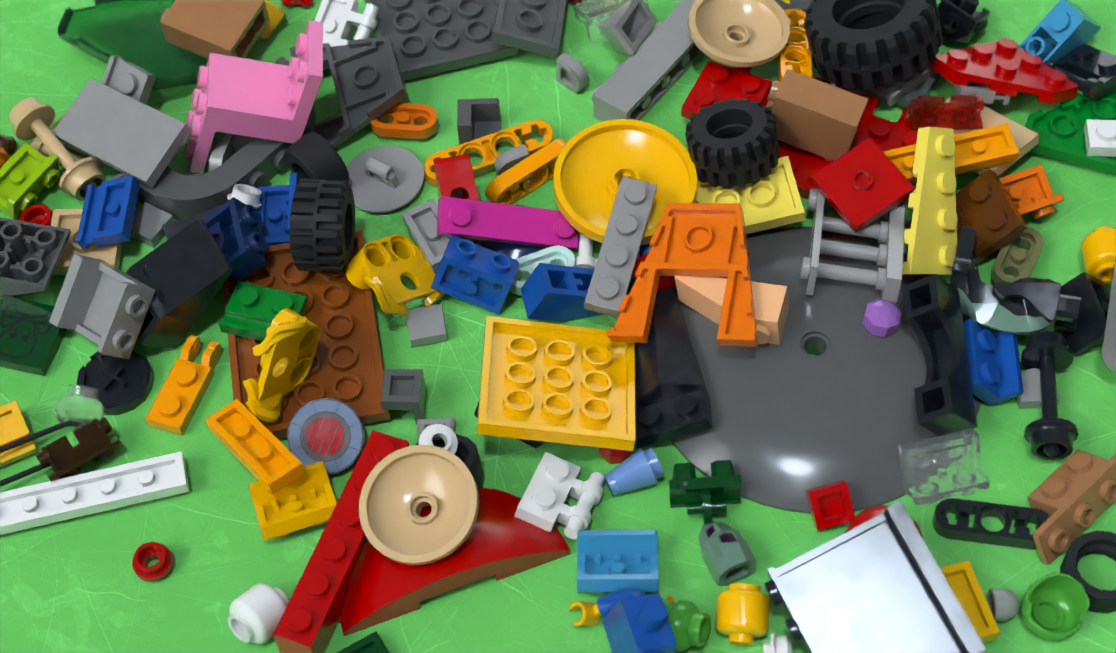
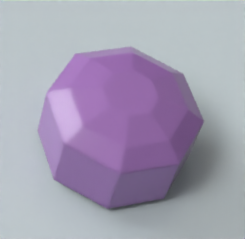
M878 298L867 303L862 324L870 334L885 338L896 333L902 312L894 302Z

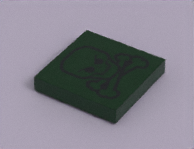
M8 296L2 297L0 301V367L45 376L67 330L56 327L49 322L54 306Z

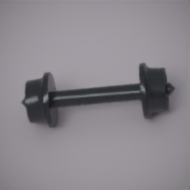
M1053 331L1032 334L1027 338L1026 349L1021 354L1023 367L1026 369H1040L1042 419L1028 424L1024 430V437L1030 443L1032 454L1043 460H1060L1068 457L1073 451V442L1078 436V429L1074 423L1058 418L1056 372L1067 369L1072 364L1074 358L1071 349L1067 347L1065 337Z

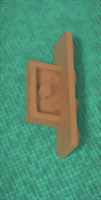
M1077 449L1027 497L1031 508L1042 510L1050 516L1033 533V539L1042 562L1051 564L1110 505L1116 502V454L1110 460H1106Z

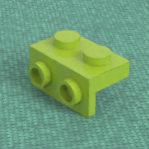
M25 142L0 168V210L15 220L22 211L34 205L37 201V195L45 187H52L59 178V157L52 153L47 158Z

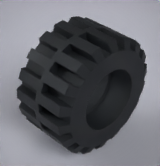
M733 98L723 102L717 101L712 103L713 105L703 107L700 109V113L694 114L690 118L691 122L687 123L685 128V136L691 161L695 164L698 180L701 182H708L709 186L715 188L718 186H722L723 189H730L735 186L741 188L746 187V184L759 182L761 177H767L771 174V169L776 168L778 158H780L775 119L771 115V110L768 107H763L762 103L757 101L750 102V99L744 98L741 100Z
M301 179L293 195L290 213V248L294 264L299 271L344 273L352 257L355 237V203L352 189L348 181Z

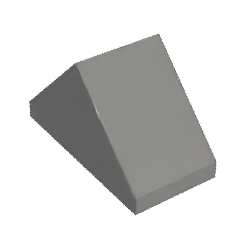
M627 0L597 27L616 52L632 55L636 52L657 19L643 0Z

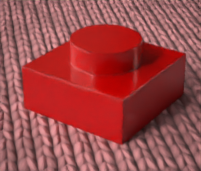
M845 480L806 490L814 526L817 530L848 523L853 520L855 513Z

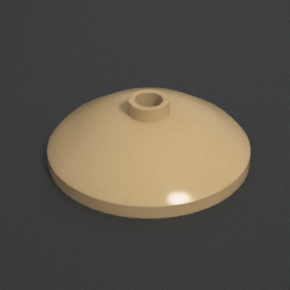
M696 0L690 9L688 17V30L695 45L710 58L730 66L754 67L774 60L785 49L790 35L788 17L775 0Z
M432 445L408 446L386 456L368 475L359 499L360 523L369 542L389 559L408 565L429 564L441 560L462 545L472 531L479 509L478 489L470 470L453 453ZM425 506H431V513L427 517H420L421 509Z

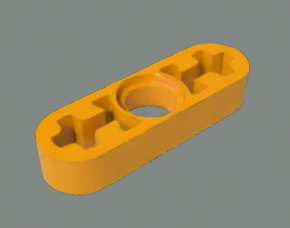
M562 138L556 139L494 178L486 188V197L493 203L513 205L554 178L556 160L567 142Z

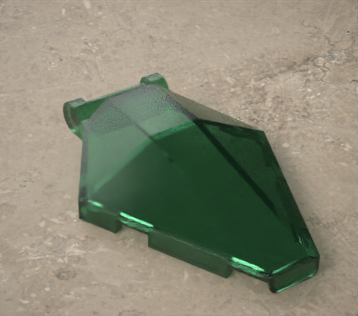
M95 0V6L75 10L67 7L58 25V34L61 39L107 65L111 55L120 56L123 60L156 75L152 87L154 91L197 84L200 66H206L208 61L205 57L167 42L160 22L164 11L170 8L175 0Z

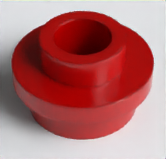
M157 542L142 544L136 550L132 560L134 572L140 579L145 581H156L163 578L169 573L173 565V557L170 550L165 545ZM160 560L156 565L147 567L150 561Z

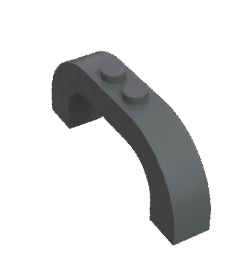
M281 56L274 63L289 66L290 61ZM314 104L302 137L310 132L308 126L316 124ZM254 137L221 166L201 175L180 174L167 166L153 187L137 180L140 183L138 200L142 204L147 202L173 215L174 220L220 206L228 201L227 195L232 194L235 184L250 185L258 189L260 186H266L278 173L287 169L288 165L284 158V151L292 146L293 143Z

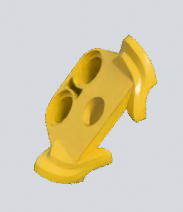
M394 234L366 243L345 269L348 280L354 286L360 289H373L381 310L385 315L398 314L404 317L409 314L405 303L427 296L424 304L431 306L446 294L431 288L436 273L432 271L421 250L409 238L400 234ZM400 276L410 278L414 282L416 290L406 288L402 284Z
M284 308L275 316L270 327L267 328L264 341L252 348L254 356H261L260 366L262 371L258 383L253 378L243 381L248 395L247 407L257 418L266 422H275L278 419L281 410V398L299 386L309 374L321 335L320 327L290 308Z

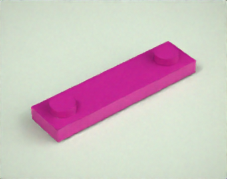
M441 196L438 199L436 235H455L461 238L546 248L564 246L572 251L578 248V231L569 224L560 211Z

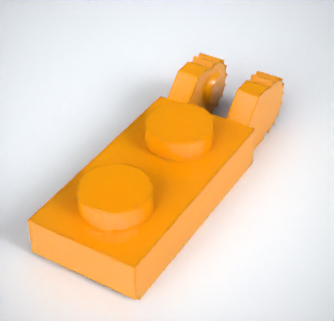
M193 335L186 339V343H184L181 349L180 358H177L145 418L148 426L184 435L214 376L213 371L222 352L221 343L209 342L207 349L203 353L202 362L198 364L194 363L200 350L201 339Z

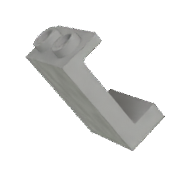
M74 254L49 322L56 327L75 330L96 343L98 345L97 351L103 355L129 359L155 290L104 260Z

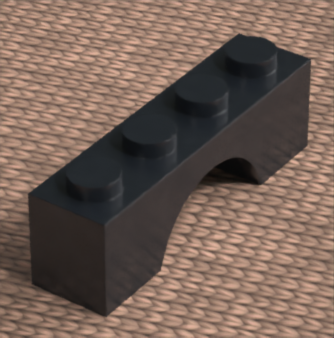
M936 274L902 286L906 321L912 327L921 343L927 366V376L924 385L914 389L918 424L943 439L977 428L959 290Z

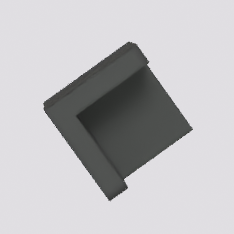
M498 98L458 99L457 130L459 145L501 131V114Z
M384 369L381 395L382 409L413 410L417 424V419H424L427 391L423 370Z

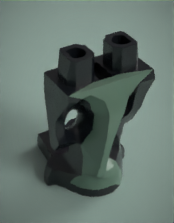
M968 226L961 227L950 285L959 290L962 315L970 316L979 325L1010 334L1032 335L1043 331L1054 332V329L1076 332L1081 297L1060 294L1061 284L1050 279L1029 277L1014 282L995 281L994 286L983 283L980 280L977 266V232Z

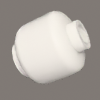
M258 583L231 602L229 608L230 616L228 617V624L234 635L244 643L251 642L258 645L271 639L288 605L289 600L286 594L277 587L272 588L267 584Z

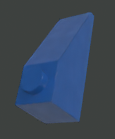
M539 263L520 289L528 319L564 322L602 315V313L584 309V302L594 269ZM632 276L627 295L630 294V291L636 281L634 276Z

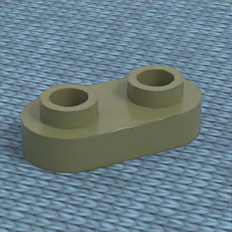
M1028 227L1001 247L992 270V280L994 283L995 281L1014 282L1022 278L1031 277L1043 247V238L1039 232Z

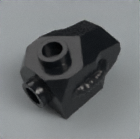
M941 0L938 5L942 37L951 42L969 43L979 32L987 27V18L990 15V10L984 7L981 12L976 11L979 5L978 0Z

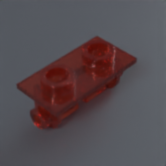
M976 94L951 96L950 103H945L944 96L923 97L919 95L917 99H911L910 104L907 105L911 130L918 131V128L924 127L951 128L954 130L983 129L980 111H983L984 101L983 97H977Z

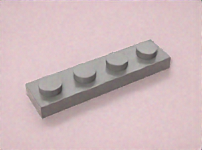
M622 176L586 295L584 309L619 317L621 313L619 307L629 290L656 196L657 184Z

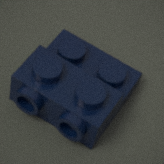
M232 197L203 219L233 269L229 277L241 282L266 263L264 252L268 249V243L258 231L257 225L261 223L262 218L254 206L246 205Z

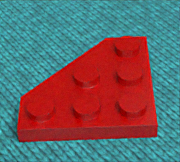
M1000 38L998 41L975 44L972 47L959 50L952 49L949 52L937 54L930 65L932 70L953 84L967 86L969 81L981 85L987 84L989 85L988 90L996 91L999 94L1016 97L1019 91L1027 95H1038L1037 102L1055 104L1074 99L1079 88L1077 84L1067 79L1066 74L1052 69L1044 64L1040 57L1029 54L1018 47L1017 42L1008 38Z

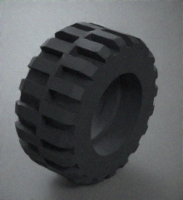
M813 0L807 9L804 19V28L814 67L831 84L839 88L844 86L850 91L864 89L866 92L876 91V88L885 87V89L895 87V84L901 81L904 83L913 79L915 73L921 74L928 67L929 62L934 60L939 52L943 38L936 0Z

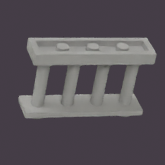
M810 188L807 210L814 211L809 257L803 256L800 279L807 280L805 295L813 296L816 277L873 285L875 290H881V299L894 302L896 305L902 282L905 200L879 217V220H883L880 224L870 223L855 233L843 219L823 216L824 208L835 209L817 189ZM822 231L876 238L878 243L884 244H879V247L825 240L821 239ZM825 254L876 262V266H882V268L878 267L877 271L819 263V255Z

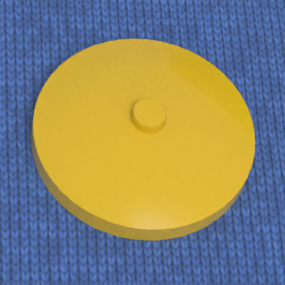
M614 119L593 124L578 132L565 144L555 163L553 190L560 212L577 231L600 243L604 239L622 176L657 184L656 196L641 245L650 243L668 203H694L697 172L688 150L671 133L648 122L632 119Z

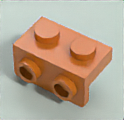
M1042 164L999 178L1021 217L1033 214L1034 219L1047 216L1056 212L1054 205L1064 201L1062 193L1054 196Z

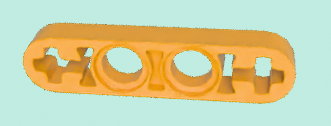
M786 9L784 12L789 20L790 35L785 49L778 56L779 81H782L786 69L812 78L811 51L804 28L806 12L799 9Z
M531 120L436 152L425 161V179L430 185L437 187L434 160L463 155L469 152L478 153L483 159L479 165L472 166L474 177L495 171L494 162L500 155L495 149L498 143L507 141L513 144L514 147L521 145L518 138L521 136V142H525L529 155H532L552 142V128L543 120ZM537 132L539 136H543V141L538 143L535 138L531 139L532 133Z

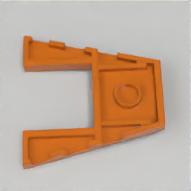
M668 203L649 243L651 249L645 262H640L635 273L637 279L630 294H625L619 307L621 313L614 328H609L607 336L611 342H648L660 276L727 277L717 341L720 346L758 347L744 212L740 203Z

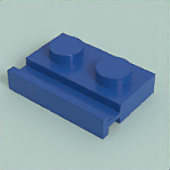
M134 176L104 181L98 187H95L93 184L88 185L76 240L83 250L89 249V245L93 244L101 247L130 241L140 183Z

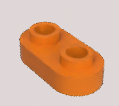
M397 103L371 121L370 125L372 131L380 137L426 139L436 133L438 119L436 111L429 105Z

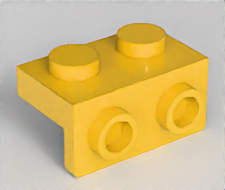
M320 461L304 466V474L273 495L259 481L248 485L264 541L275 537H285L294 531L313 525H322L329 521L337 502L324 462Z

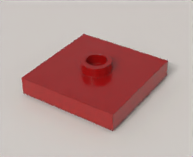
M870 137L811 176V183L855 233L909 198V194L915 190L911 182Z

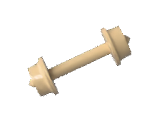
M35 97L20 101L14 106L9 115V120L14 126L15 136L19 140L24 141L38 136L50 152L59 157L58 161L66 169L59 181L60 189L66 194H72L77 200L84 201L89 184L98 187L101 186L102 182L106 181L105 176L100 171L101 164L94 157L83 158L79 161L75 160L49 129L55 118V110L49 104H42Z

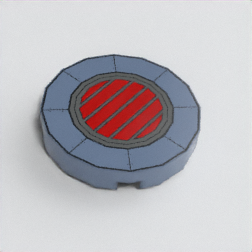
M328 398L310 401L299 408L291 419L287 432L289 451L302 463L303 467L322 461L325 464L328 475L341 473L352 466L362 453L365 440L362 422L355 411L341 401Z

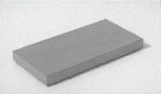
M90 78L53 131V134L58 140L153 187L192 129L187 124Z

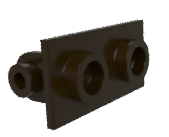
M106 417L99 421L97 418H94L92 421L72 431L79 444L72 447L68 438L64 435L52 443L41 448L42 452L37 454L36 457L42 468L49 465L52 467L45 473L50 481H53L57 478L61 479L76 475L80 471L79 466L91 459L94 462H98L107 458L115 452L113 447L121 442L114 434L109 437L107 436V433L111 432L112 428Z

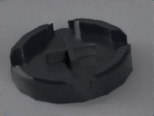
M134 349L129 359L103 355L97 351L90 357L91 361L85 367L83 364L78 372L77 387L83 402L92 411L102 415H121L137 408L146 400L151 392L154 379L148 360L143 355L141 356L139 353H136Z

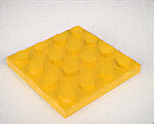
M486 316L477 434L633 451L636 441L635 343L611 342L607 336L608 330Z

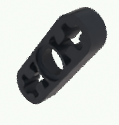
M947 498L936 506L932 524L935 531L947 539L1036 550L1037 547L1033 535L1030 534V529L1027 528L1028 523H1033L1037 530L1049 516L1042 510L1035 508ZM947 513L955 514V519L957 520L955 525L949 524V520L946 517ZM970 515H975L972 528L968 527L970 523L969 517ZM986 516H994L1002 522L1003 529L997 532L988 531L983 527L981 519ZM1012 520L1016 521L1014 525V528H1016L1014 533L1009 532Z

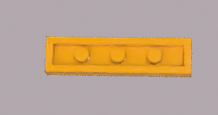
M1007 123L954 135L955 174L1016 161L1020 153ZM916 144L883 151L911 184L917 183V178L912 174Z

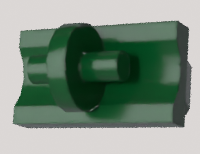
M730 460L714 461L711 463V477L696 478L695 464L676 463L674 465L673 478L669 480L670 508L687 507V515L703 514L704 525L712 524V513L727 512V504L741 503V476L735 474Z

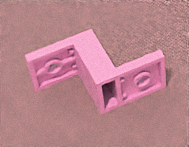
M309 20L305 33L298 34L295 49L297 57H291L289 66L216 53L209 54L207 65L200 66L197 87H200V89L194 88L191 109H194V111L188 110L186 124L192 129L190 132L191 137L186 138L184 157L190 158L189 172L203 174L215 131L293 144L302 138L323 78L322 22Z

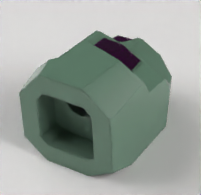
M712 522V524L702 526L699 534L702 557L712 578L719 586L735 583L755 572L756 559L747 541L743 540L738 530L722 522Z

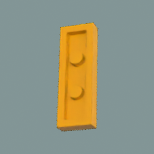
M238 399L205 419L208 429L272 495L305 473L302 463Z

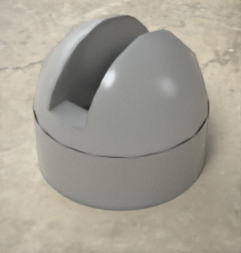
M1003 588L988 590L987 603L995 622L1011 620L1018 613L1020 607L1017 595L1011 590Z

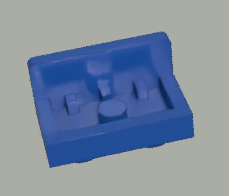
M290 173L289 185L258 187L262 192L260 197L262 205L257 210L261 215L262 221L257 227L259 233L266 239L268 246L290 242V213L293 195L300 182L298 173Z

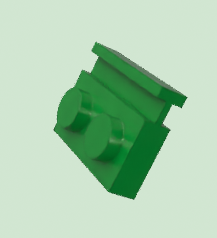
M238 281L224 310L225 316L223 320L219 321L218 325L223 333L264 341L267 328L270 327L273 319L281 310L290 308L304 316L309 305L308 299L304 295Z

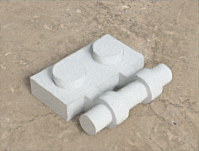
M322 0L315 21L323 23V43H329L331 47L348 45L346 38L351 25L358 26L353 40L368 39L370 32H374L377 26L376 16L379 7L367 3L363 14L357 13L360 4L357 0Z
M545 452L516 509L514 517L550 533L557 521L566 525L564 534L568 538L577 539V532L585 530L592 519L590 512L593 505L598 504L604 493L602 486L605 482V477L599 472H593L588 480L584 482L578 480L577 477L581 467ZM568 496L578 500L575 506L570 507L565 504Z

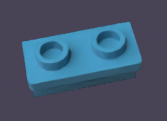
M579 530L577 532V592L603 593L614 592L622 588L640 589L644 592H659L658 532L656 530Z

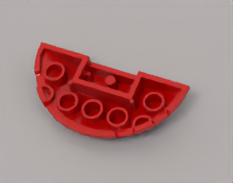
M477 487L479 509L472 531L461 546L441 560L423 565L399 563L384 556L367 540L354 568L339 612L343 635L347 636L421 609L420 601L494 575L496 581L570 555L571 550L555 525L550 533L515 517L521 498L494 488ZM431 506L423 507L420 517H427L431 513Z

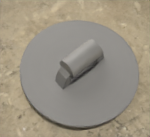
M379 146L368 149L356 156L347 166L349 172L348 183L353 192L355 207L370 213L390 212L407 205L418 195L424 183V169L419 158L411 151L398 146Z

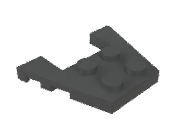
M389 36L350 40L348 45L331 47L329 43H323V70L329 67L331 69L341 114L308 126L309 131L318 133L333 148H336L408 96L394 44ZM296 46L290 48L292 57H297L295 53Z

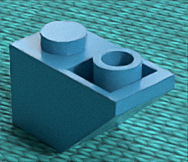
M1060 0L1019 47L1029 54L1040 57L1043 63L1047 60L1055 62L1071 52L1075 47L1087 44L1101 27L1080 6L1068 0Z

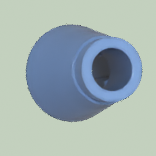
M640 448L604 475L614 496L657 484V479L665 476L652 448L642 451Z

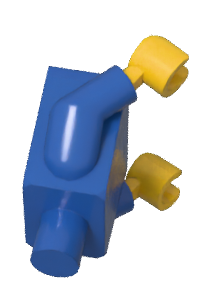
M622 588L599 597L597 603L577 601L573 602L569 607L570 611L582 610L583 613L581 620L573 623L574 626L592 627L598 624L601 615L604 617L602 622L612 653H675L677 648L676 639L667 616V606L659 594L646 595L640 589Z

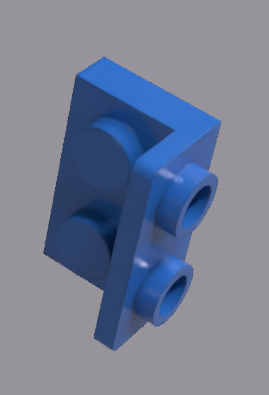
M452 235L431 288L499 315L512 285L519 262L505 254L497 253L470 240Z
M972 318L963 321L973 394L989 406L1021 395L1023 393V382L1017 334L1001 331L992 333Z

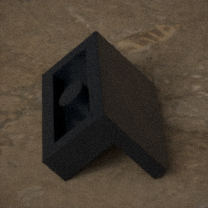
M1083 272L1062 285L1060 294L1081 297L1076 332L1062 330L1067 346L1075 356H1079L1099 343L1103 344L1110 300L1105 283Z

